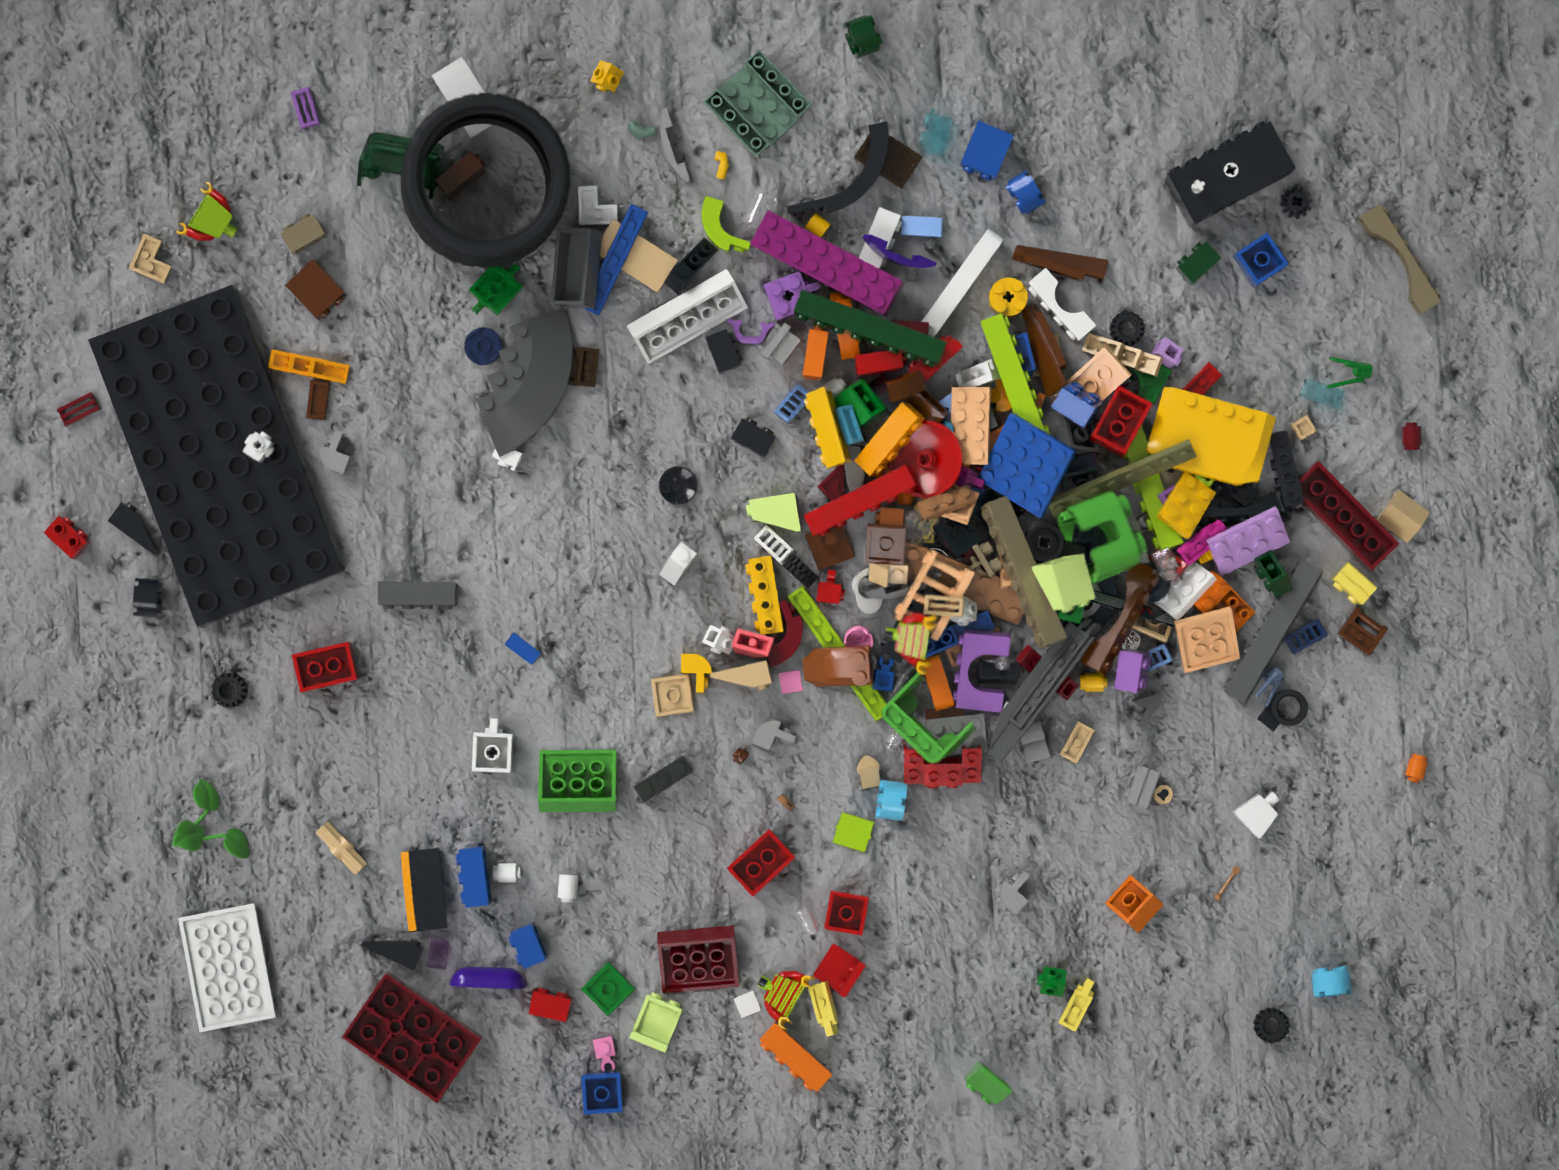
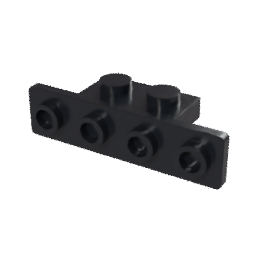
M1284 430L1272 433L1270 446L1273 459L1270 460L1272 471L1276 470L1277 478H1274L1276 489L1281 490L1286 508L1304 504V499L1288 432Z

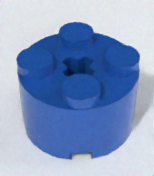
M1028 170L1007 181L1006 188L1012 198L1017 197L1018 201L1015 203L1022 214L1025 212L1029 214L1047 203Z

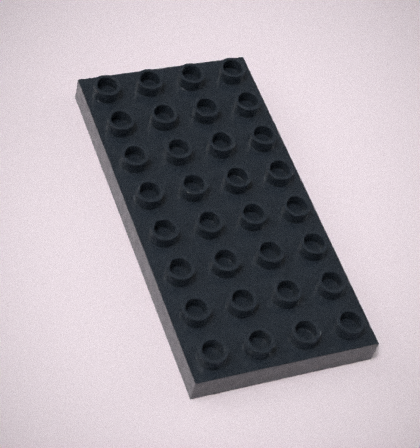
M235 286L224 287L88 339L197 627L206 626L344 573ZM255 432L258 434L264 432L272 437L270 441L274 443L272 454L269 458L265 457L262 463L243 452L246 447V439Z

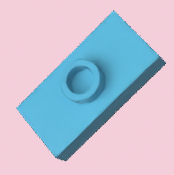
M852 404L835 408L834 410L846 446L864 441Z

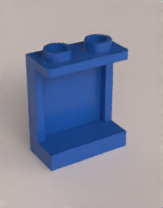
M978 121L960 163V166L963 167L962 170L973 174V172L981 174L980 177L987 181L995 180L1014 135Z

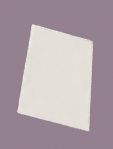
M460 57L432 75L447 101L457 97L461 98L468 94L485 93L463 57ZM474 124L464 128L472 138L491 125Z

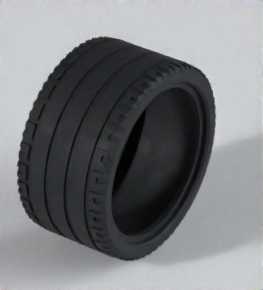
M492 93L464 95L461 98L457 97L435 109L422 121L414 132L406 149L401 171L403 206L412 227L419 237L439 255L455 263L458 262L470 267L489 268L503 266L516 262L534 252L546 241L556 227L566 207L570 192L571 179L568 155L556 129H553L552 124L546 117L541 116L540 112L532 106L526 105L525 102L517 98L512 99L507 95L498 93L496 95ZM474 124L499 126L520 136L536 153L545 176L544 203L536 218L522 230L498 239L473 238L449 227L432 208L424 187L423 169L425 161L431 150L443 137L459 128Z

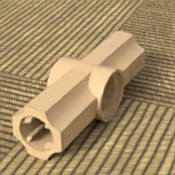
M329 821L316 832L329 846L331 853L338 860H342L355 875L368 864L354 849V845L344 835L342 836Z

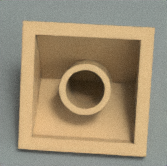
M1397 490L1376 520L1401 540L1408 543L1423 526L1430 512L1403 492Z
M1147 603L1144 604V605H1146V606H1149V607L1158 609V608H1156V607H1154V606H1151V605H1149V604H1147ZM1139 617L1134 622L1131 630L1166 643L1172 627Z

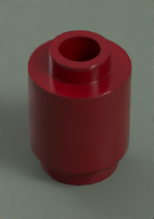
M1415 422L1406 423V426L1402 427V445L1404 450H1420V445H1422L1421 426H1417Z

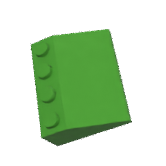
M539 750V812H617L616 750Z

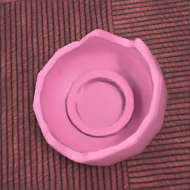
M858 625L846 631L844 637V644L846 646L871 645L872 650L873 636L868 628Z

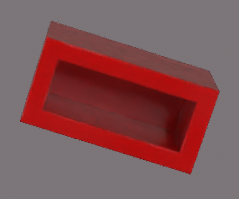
M541 987L533 991L528 1014L563 1022L567 1021L572 998L568 997V993L557 992V994L549 993V989Z

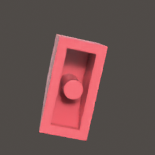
M737 629L732 648L736 654L751 658L769 657L774 638Z

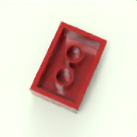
M1118 385L1089 440L1124 458L1153 403Z
M344 642L292 655L301 693L359 680L351 642Z
M768 829L726 869L753 897L783 870L795 856Z

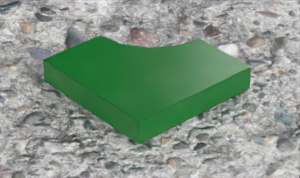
M1161 365L1158 375L1155 377L1130 369L1138 381L1139 389L1137 395L1154 405L1172 370Z

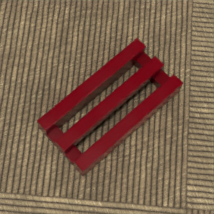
M92 392L56 410L60 414L64 426L67 427L99 411L100 408ZM89 398L91 399V401H89V402H87V403H85V404H83V405H81V406H79V407H77V408H75V409H73V410H71V411H69V412H67V413H65V414L63 413V411H65V410H67V409H69V408H71V407H73V406H75V405H77V404H79V403H81V402H83V401H85V400H87V399H89ZM94 405V408L67 421V417Z

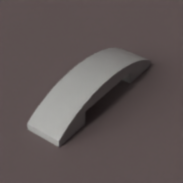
M665 108L662 111L660 121L663 149L673 171L684 183L690 184L685 163H676L666 131L672 130L673 126L668 110Z

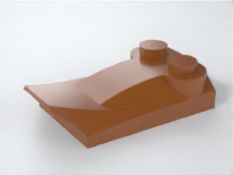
M871 645L814 648L809 655L803 658L804 680L816 687L872 685L874 678Z

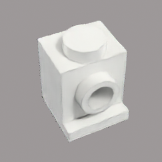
M496 448L492 455V458L498 460V465L507 469L509 466H512L511 470L513 472H516L523 457L522 453L515 450L499 457Z

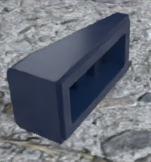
M1316 619L1286 636L1285 642L1294 655L1328 636L1320 620ZM1314 625L1316 626L1318 632L1320 633V635H1318V636L1316 635L1315 631H1314L1313 628H1312V626H1314ZM1305 630H1309L1311 636L1313 637L1312 640L1309 639ZM1298 634H1302L1303 638L1306 641L1305 644L1302 643ZM1294 637L1299 644L1298 648H1296L1291 638Z

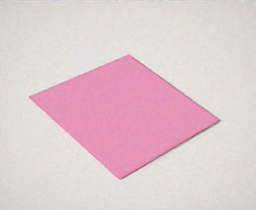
M799 670L779 673L782 694L803 691Z

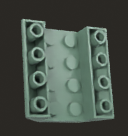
M757 50L745 62V66L719 90L716 89L703 101L755 157L762 154L799 121L812 105L760 50Z

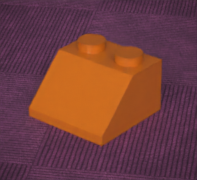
M1131 875L1105 902L1112 911L1137 933L1142 930L1164 905Z

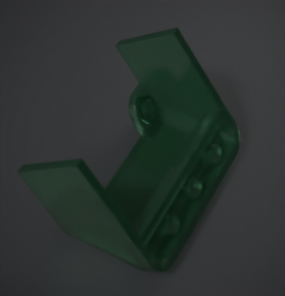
M381 132L371 133L359 158L357 186H361L364 177L376 179L382 175V172L401 175L405 152L411 138ZM439 143L429 153L423 169L424 187L429 190V199L431 200L438 186L435 180L440 177L444 156V146Z

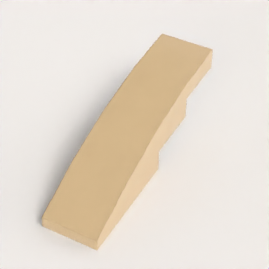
M1088 333L1082 348L1083 352L1095 356L1107 346L1124 367L1157 377L1163 358L1126 346L1123 343Z

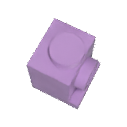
M1164 337L1157 342L1151 354L1163 358L1162 364L1170 369L1180 363L1182 360L1180 355L1184 349Z

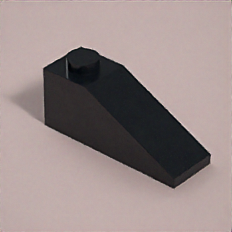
M121 502L108 519V522L157 556L159 551L141 515L136 512L138 508L129 502L127 504Z
M413 938L410 941H363L360 945L412 970L415 969L424 950V947L421 946L422 943Z

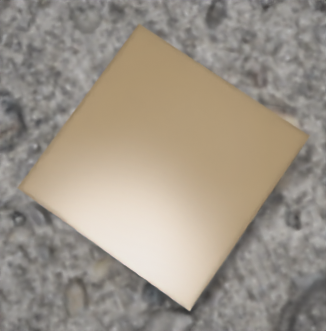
M1308 415L1290 424L1299 441L1317 431Z

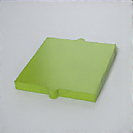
M842 812L839 823L835 826L836 833L833 843L865 852L868 840L871 839L870 834L874 822Z

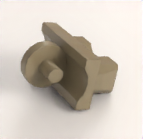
M989 542L981 545L976 544L972 548L980 561H977L975 556L969 558L973 564L969 567V570L973 571L976 569L980 575L984 573L981 568L983 565L989 577H994L996 575L995 572L1003 567L1001 561L997 557L988 562L986 555L994 551Z

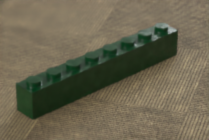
M801 290L793 310L794 315L800 321L807 322L809 320L815 322V326L823 329L829 327L836 334L843 335L845 333L851 335V339L859 342L865 340L872 347L879 348L881 346L887 348L886 351L895 355L901 353L905 355L906 359L923 361L925 366L931 368L940 366L947 347L946 341Z

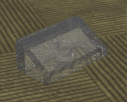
M755 188L741 223L758 230L767 211H771L776 196L763 189Z

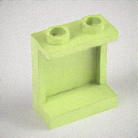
M652 992V994L647 993L629 1038L665 1053L683 1008L680 1007L681 1003L670 999L667 1002L662 999L663 996L655 992Z

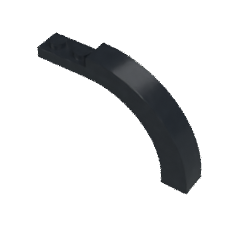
M888 122L868 125L870 134L868 158L862 172L850 186L840 193L827 198L787 206L788 214H793L794 217L805 215L804 211L811 209L812 213L824 211L823 207L825 206L829 214L844 209L863 197L877 181L885 165L889 149Z

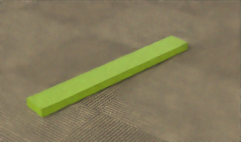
M803 585L787 596L823 648L845 647L843 641ZM850 685L874 720L877 722L881 719L882 710L887 703L880 693L872 689V685Z

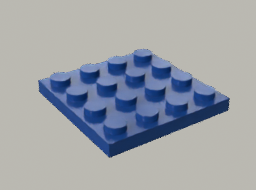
M1012 412L1009 414L989 455V465H984L978 478L985 480V485L1006 496L1009 500L1030 513L1043 518L1076 450Z

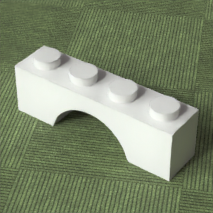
M1045 268L1027 284L1029 287L1027 290L1034 298L1038 297L1040 299V305L1046 312L1050 311L1054 315L1053 320L1055 323L1067 330L1065 334L1071 341L1079 342L1096 325L1084 311L1069 313L1059 307L1055 299V289L1058 281Z

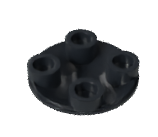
M674 466L662 474L659 481V491L667 502L675 505L685 504L694 497L697 491V480L694 474L687 468Z

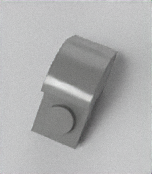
M335 430V433H331L327 444L330 445L329 448L321 445L320 457L327 468L346 475L352 457L338 452L345 434Z
M771 720L763 723L757 729L752 743L770 750L775 736L790 743L794 742L796 736L793 735L794 731L785 727L782 730L778 729L781 724L780 721Z
M1017 871L1010 879L1013 881L1011 884L1004 879L1000 886L999 893L1002 903L1015 915L1028 902L1017 891L1030 877L1025 871L1021 873Z

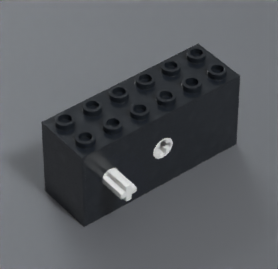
M1262 121L1256 124L1251 129V132L1248 133L1245 130L1239 133L1234 138L1235 140L1231 141L1228 139L1222 142L1217 147L1218 149L1214 150V148L1205 151L1201 158L1197 159V157L1188 160L1184 167L1180 168V166H1177L1167 173L1168 176L1164 181L1189 228L1283 179L1296 169L1271 121L1266 124Z

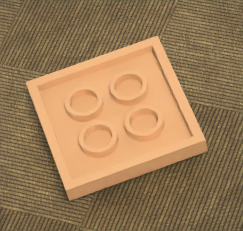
M1230 607L1174 621L1184 673L1240 659L1234 619Z

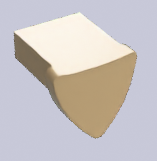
M867 755L859 761L857 766L862 789L876 787L880 783V765L874 758Z

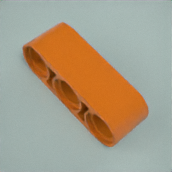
M939 654L926 657L922 661L929 662L931 666H924V669L928 671L924 675L936 712L954 707V700Z

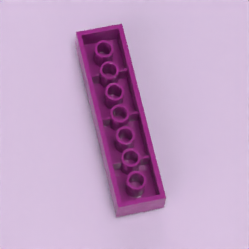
M769 210L750 243L753 247L885 317L888 316L905 284L900 279Z

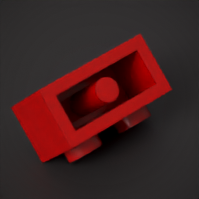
M58 516L43 533L71 559H76L91 543L87 540L89 536L80 529L78 531L73 527L75 523L67 516L65 518Z

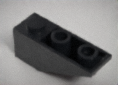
M704 237L669 273L664 283L679 295L715 255L718 249Z

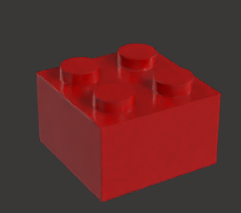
M830 890L824 929L862 936L869 897Z

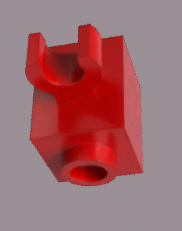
M828 570L826 583H818L816 602L839 605V602L844 600L845 590L841 589L842 585L834 584L835 570Z

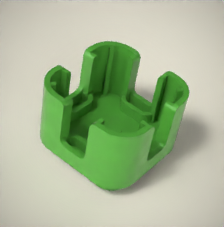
M1109 491L1066 508L1067 511L1058 514V527L1065 542L1072 541L1074 525L1077 523L1082 531L1098 526L1107 537L1108 544L1090 552L1095 564L1094 566L1087 567L1092 584L1132 569L1140 563V555L1146 553V544L1139 531L1132 533L1126 519L1131 517L1132 512L1129 502L1124 495L1116 497L1113 492Z

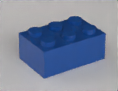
M485 846L459 849V853L456 854V863L461 867V872L458 873L459 885L463 884V891L460 893L461 903L465 904V908L491 904Z

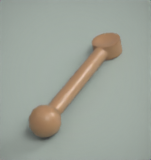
M1235 866L1232 868L1231 875L1229 876V878L1227 879L1219 893L1214 895V899L1216 901L1221 900V895L1223 894V892L1225 891V889L1227 888L1235 874H1238L1240 872L1239 867Z

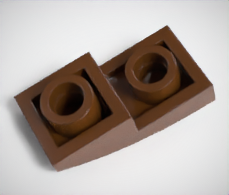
M922 371L902 375L903 378L886 382L889 401L895 402L925 390Z

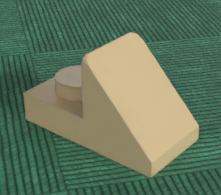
M904 563V565L869 564L868 581L883 587H887L888 583L907 584V563Z

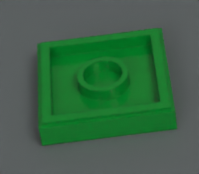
M608 961L581 990L609 1016L635 988Z

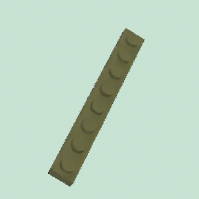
M1188 439L1054 496L1049 509L1053 517H1057L1058 514L1067 511L1066 508L1109 491H1118L1197 456Z

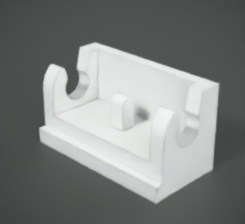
M994 359L962 370L956 374L959 387H980L1000 379Z

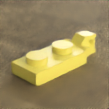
M1086 978L1082 986L1078 984L1058 1021L1059 1024L1076 1032L1093 999L1094 992L1091 991L1094 984L1093 980Z
M828 981L810 985L813 987L808 989L818 1024L820 1023L821 1027L825 1028L826 1036L837 1034L838 1017Z

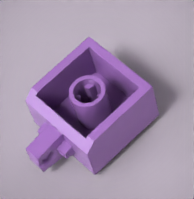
M799 271L764 284V289L776 322L778 323L796 316L793 310L801 290L810 293L821 290L819 281L809 284L808 281H803ZM785 293H789V295H791V294L793 295V296L791 297V301H787V299H786V300L783 299V298L785 297Z

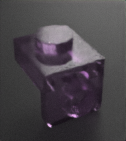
M440 937L430 939L427 967L446 970L450 949L449 941Z

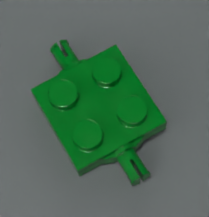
M516 263L508 271L499 266L489 267L469 288L468 292L478 300V303L471 309L473 313L475 312L478 315L485 307L498 316L518 295L523 286L513 277L520 269Z

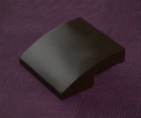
M573 347L572 370L567 385L595 387L600 349Z

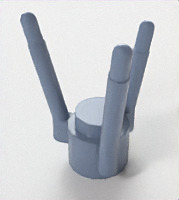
M1275 666L1266 670L1262 677L1266 682L1255 694V697L1258 698L1269 685L1273 686L1275 684L1265 703L1266 707L1269 706L1278 687L1283 683L1281 679L1284 677V674Z

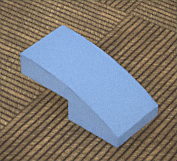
M902 216V236L942 238L943 218Z

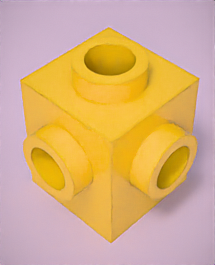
M600 60L590 81L596 84V89L604 93L606 91L615 92L624 71L611 63Z

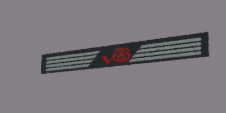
M1094 590L1096 599L1089 602L1119 611L1123 610L1126 599ZM1146 605L1142 607L1140 617L1175 627L1174 621L1176 620L1165 611Z

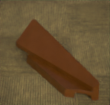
M1035 303L1024 308L1022 315L1044 392L1049 397L1059 393L1068 384L1062 373V370L1066 369L1067 363L1042 311L1038 309Z

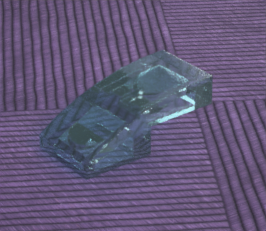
M1305 379L1300 397L1339 409L1344 390L1336 387L1328 389L1327 384Z

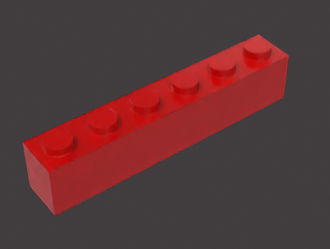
M906 464L803 516L813 536L819 534L820 537H823L830 533L829 529L835 526L839 529L847 525V520L853 518L855 521L864 516L863 512L869 509L873 512L881 508L880 504L885 501L889 504L898 500L897 495L904 493L908 495L916 491L914 487L919 484L910 465Z

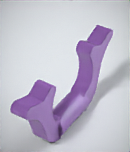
M727 320L734 329L736 340L741 344H761L767 332L775 326V323L766 324L761 322V335L751 337L740 334L741 320Z

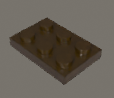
M870 134L854 156V159L864 166L870 149ZM889 135L888 154L880 176L902 190L923 157Z

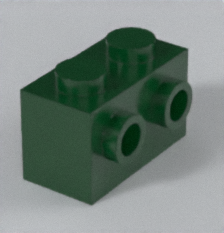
M1207 241L1203 244L1197 243L1191 249L1193 253L1189 257L1184 255L1177 261L1179 266H1177L1176 270L1190 286L1221 259Z
M1272 550L1254 559L1258 568L1255 572L1260 580L1264 579L1265 582L1263 584L1268 593L1272 592L1276 598L1293 589L1288 575Z

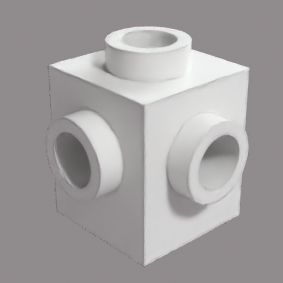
M264 432L250 434L245 441L246 447L243 452L262 463L265 457L269 458L274 450L272 447L274 443L270 441L272 437Z
M962 596V598H965L963 617L951 616L950 620L958 623L960 626H966L971 622L977 621L976 602ZM955 609L953 613H959V609Z
M710 625L702 642L711 646L710 650L719 655L722 652L729 655L735 636L731 635L732 630L723 626L719 629Z

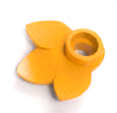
M995 380L996 387L991 389V402L996 404L997 412L1009 411L1012 407L1002 380Z

